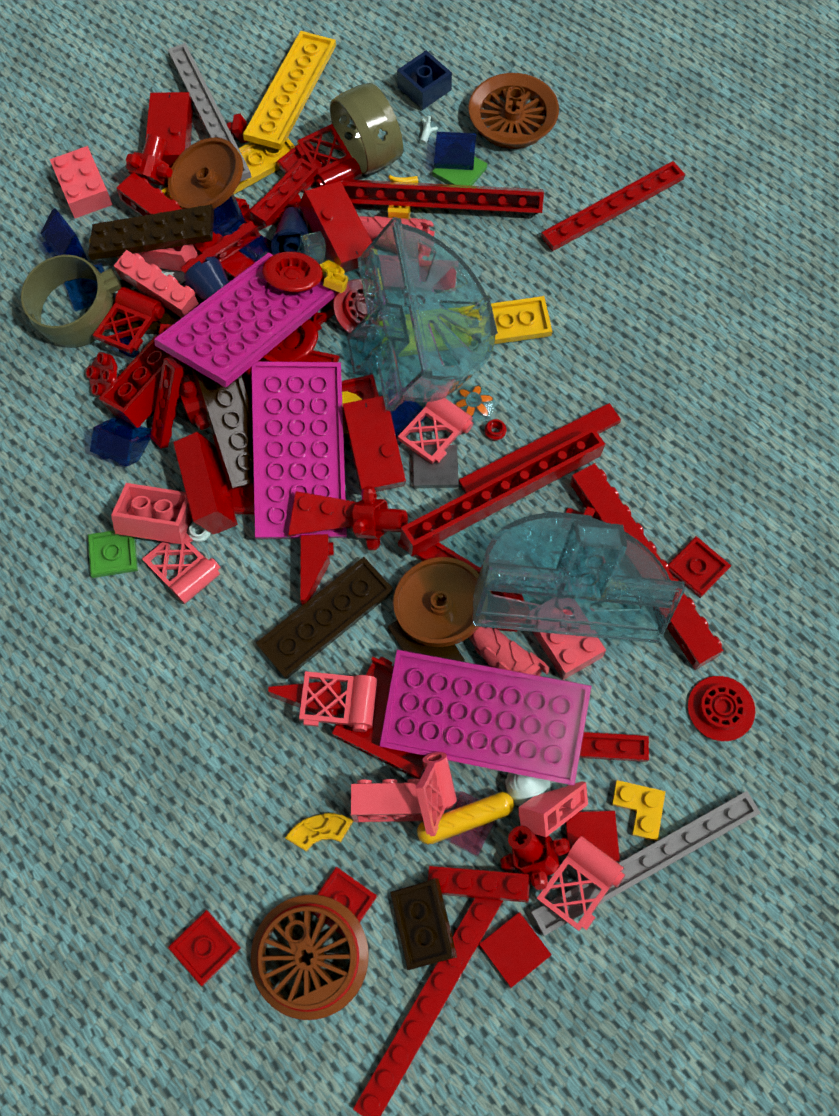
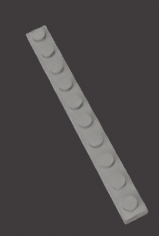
M186 43L169 48V55L187 92L190 93L191 100L209 137L223 138L231 142L239 151L243 160V174L240 182L251 178L250 170Z
M746 791L619 862L624 867L622 873L625 874V877L617 888L613 885L608 890L599 905L760 814L761 812L749 793ZM593 883L582 885L585 900L596 898L601 891ZM580 886L565 893L567 902L582 900ZM561 895L550 902L552 904L564 903L563 896ZM585 903L586 910H588L592 903ZM583 904L567 906L571 919L584 914ZM545 905L531 912L543 936L567 923ZM557 907L558 909H560L562 912L565 913V908H564V907Z

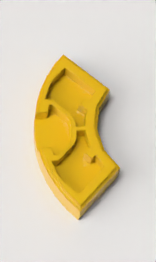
M330 260L321 263L320 266L324 277L323 286L343 293L348 283V277L344 274V269Z
M324 813L308 817L293 827L285 839L307 852L313 844L321 840H335L341 843L354 821L349 817L334 813Z

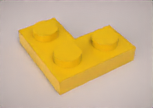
M616 780L611 806L636 811L632 836L658 841L666 791Z

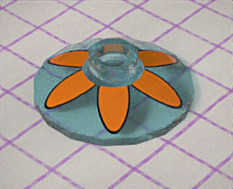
M465 385L458 389L452 400V403L473 417V423L485 420L494 411V396L487 388L481 385ZM476 398L477 401L473 402L470 399Z

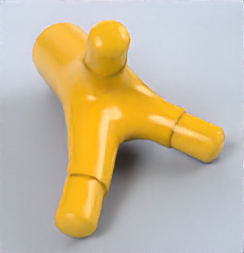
M388 176L390 181L418 183L417 176Z

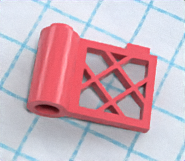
M436 392L429 399L425 408L400 433L398 440L429 463L433 464L436 461L439 464L447 455L445 450L457 436L463 432L468 433L473 426V417ZM427 416L433 421V426L421 427L420 421ZM446 430L451 435L445 439H438L437 431ZM434 431L435 439L423 440L422 432ZM419 432L420 441H410L406 436L409 433ZM424 445H436L437 451L431 456L424 451Z
M187 533L183 539L181 550H170L171 543L162 542L142 558L146 565L172 590L183 604H186L220 575L218 563L213 558L208 560L190 543L193 540ZM157 555H165L162 565H154L151 560ZM169 555H180L179 564H168ZM185 555H195L197 557L191 564H184ZM178 569V575L169 581L166 578L167 570Z
M305 671L299 720L304 721L303 725L318 727L319 722L349 725L353 727V731L367 732V728H372L377 678L368 675L347 676ZM309 678L320 679L325 686L314 694L308 687ZM337 681L348 682L347 691L340 696L331 688ZM328 689L335 697V700L325 707L317 697ZM309 693L311 697L307 700V694ZM346 696V702L344 704L342 699ZM315 700L322 710L316 715L305 714L306 705ZM339 702L345 710L344 718L333 717L328 710Z
M444 752L430 753L423 758L425 771L416 786L426 834H430V836L436 835L439 828L438 824L444 811L452 808L453 804L457 802L447 754Z
M581 836L537 899L576 930L580 931L584 928L587 931L596 918L592 913L613 885L617 888L624 879L625 874L622 873L624 867ZM568 865L577 871L578 882H563L562 873ZM581 875H583L588 880L582 881ZM560 877L561 884L554 885ZM593 883L601 889L596 898L585 900L582 885ZM579 885L582 900L567 902L564 887ZM561 888L564 903L552 904L545 897L551 889ZM585 903H592L588 910H586ZM583 904L584 915L576 923L569 917L567 906ZM557 907H564V908H565V913L562 912V911H561L560 909H558Z

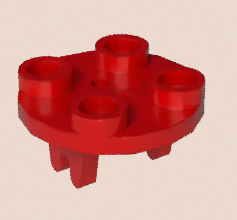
M99 352L92 365H89L86 369V377L89 378L93 395L101 396L117 379V363L113 356L108 353Z

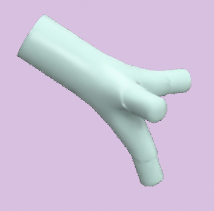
M427 116V120H421L423 131L419 141L420 144L426 145L429 135L433 131L438 130L437 126H430L431 116Z

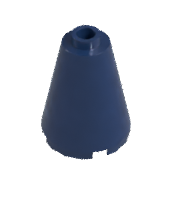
M296 207L286 208L271 241L273 254L299 252L311 255L313 244L302 211Z
M207 257V261L202 264L198 261L184 275L186 280L184 285L193 289L196 293L195 295L202 301H205L229 283L222 264L216 257Z

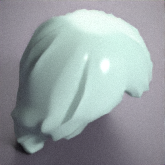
M509 772L505 779L506 791L513 798L514 804L519 807L532 797L551 791L549 780Z

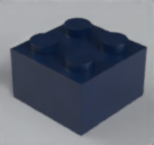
M426 50L397 70V86L423 110L452 90V72Z

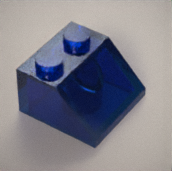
M54 208L40 233L44 240L42 242L44 249L48 254L52 252L54 256L74 255L87 261L88 259L77 235L58 210Z
M116 416L93 427L90 452L98 454L100 458L114 460L121 466H130L141 458L151 439V429L143 426L136 428Z

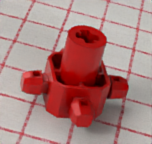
M148 134L143 152H134V154L130 153L127 155L126 169L129 170L128 173L132 174L134 172L139 177L143 176L149 183L158 185L168 184V178L172 176L173 171L169 164L162 161L167 141L159 136Z
M190 374L184 375L181 379L182 385H180L179 393L191 424L196 423L200 430L207 429L209 423L196 382Z
M367 486L362 490V500L354 505L352 511L353 532L357 538H366L365 542L369 550H377L380 546L381 536L387 531L401 532V527L408 524V514L404 509L388 508V503L385 499H376L377 495L374 487Z
M517 826L508 836L512 853L503 856L500 862L504 871L517 869L521 874H529L531 883L536 890L545 889L548 883L547 876L554 874L559 867L558 855L562 856L570 851V844L566 838H558L553 841L550 836L543 837L534 834L527 826Z

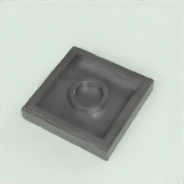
M424 445V451L432 456L437 451L436 445ZM457 445L448 446L445 450L447 455L439 464L436 461L431 464L413 451L414 489L458 488Z

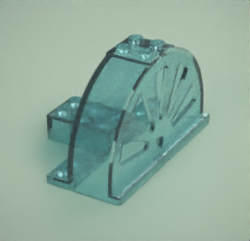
M393 217L357 259L368 314L347 336L353 374L362 376L373 374L374 377H377L379 374L385 409L388 411H394L405 400L432 402L441 400L454 393L488 361L493 351L495 335L498 333L490 298L486 295L481 283L469 266L451 248L434 236L418 228L402 224L400 218Z
M546 511V513L523 517L508 524L489 543L473 595V624L480 627L658 643L661 641L682 598L685 585L681 581H671L663 565L655 555L641 542L626 533L623 525L606 523L592 518L591 515ZM490 591L526 594L541 601L543 604L540 605L493 595ZM611 602L639 605L640 609L594 610L590 606ZM568 609L573 615H566L563 610Z

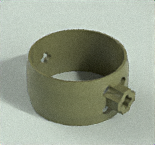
M373 83L361 84L340 93L331 100L330 116L332 124L350 155L358 162L362 175L374 173L391 165L402 156L403 139L398 121L387 98ZM349 120H353L351 127L347 126L350 123ZM379 129L386 131L383 140L378 136ZM345 132L351 135L350 140L345 139Z
M58 255L41 262L29 273L22 287L21 303L31 325L47 340L63 347H82L96 341L93 334L115 304L113 293L122 286L112 268L100 273L95 266L81 257ZM80 278L98 282L96 298L90 309L82 317L61 326L41 324V312L44 302L55 288L67 281Z

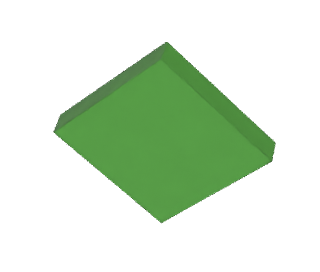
M454 146L432 171V176L446 184L472 186L487 169V163Z
M114 530L88 534L92 578L138 571L135 537L115 534Z

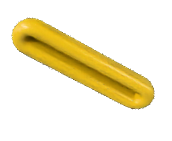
M498 792L444 813L438 824L439 828L435 836L426 834L424 822L422 821L417 828V837L424 844H435L511 814L514 808V800L508 793Z

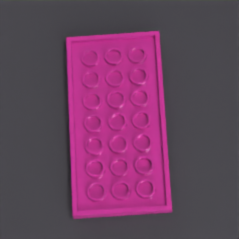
M267 253L154 339L155 346L226 388L336 297V291L323 286L324 282L322 281L315 287L300 292H288L273 287L265 280L262 274L265 261L273 256L271 253Z
M257 361L251 366L255 539H301V535L328 534L329 538H346L347 529L327 530L288 537L296 491L346 500L341 362Z
M397 650L380 747L425 756L434 752H444L447 754L449 761L575 785L592 685Z

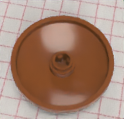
M206 138L192 144L180 154L171 168L173 173L168 178L169 194L182 209L211 204L214 209L229 199L242 178L243 160L239 151L231 142L223 138Z
M437 557L416 564L404 574L396 587L393 605L400 627L410 638L423 645L446 647L466 640L480 627L487 612L488 597L485 584L473 567L458 559Z

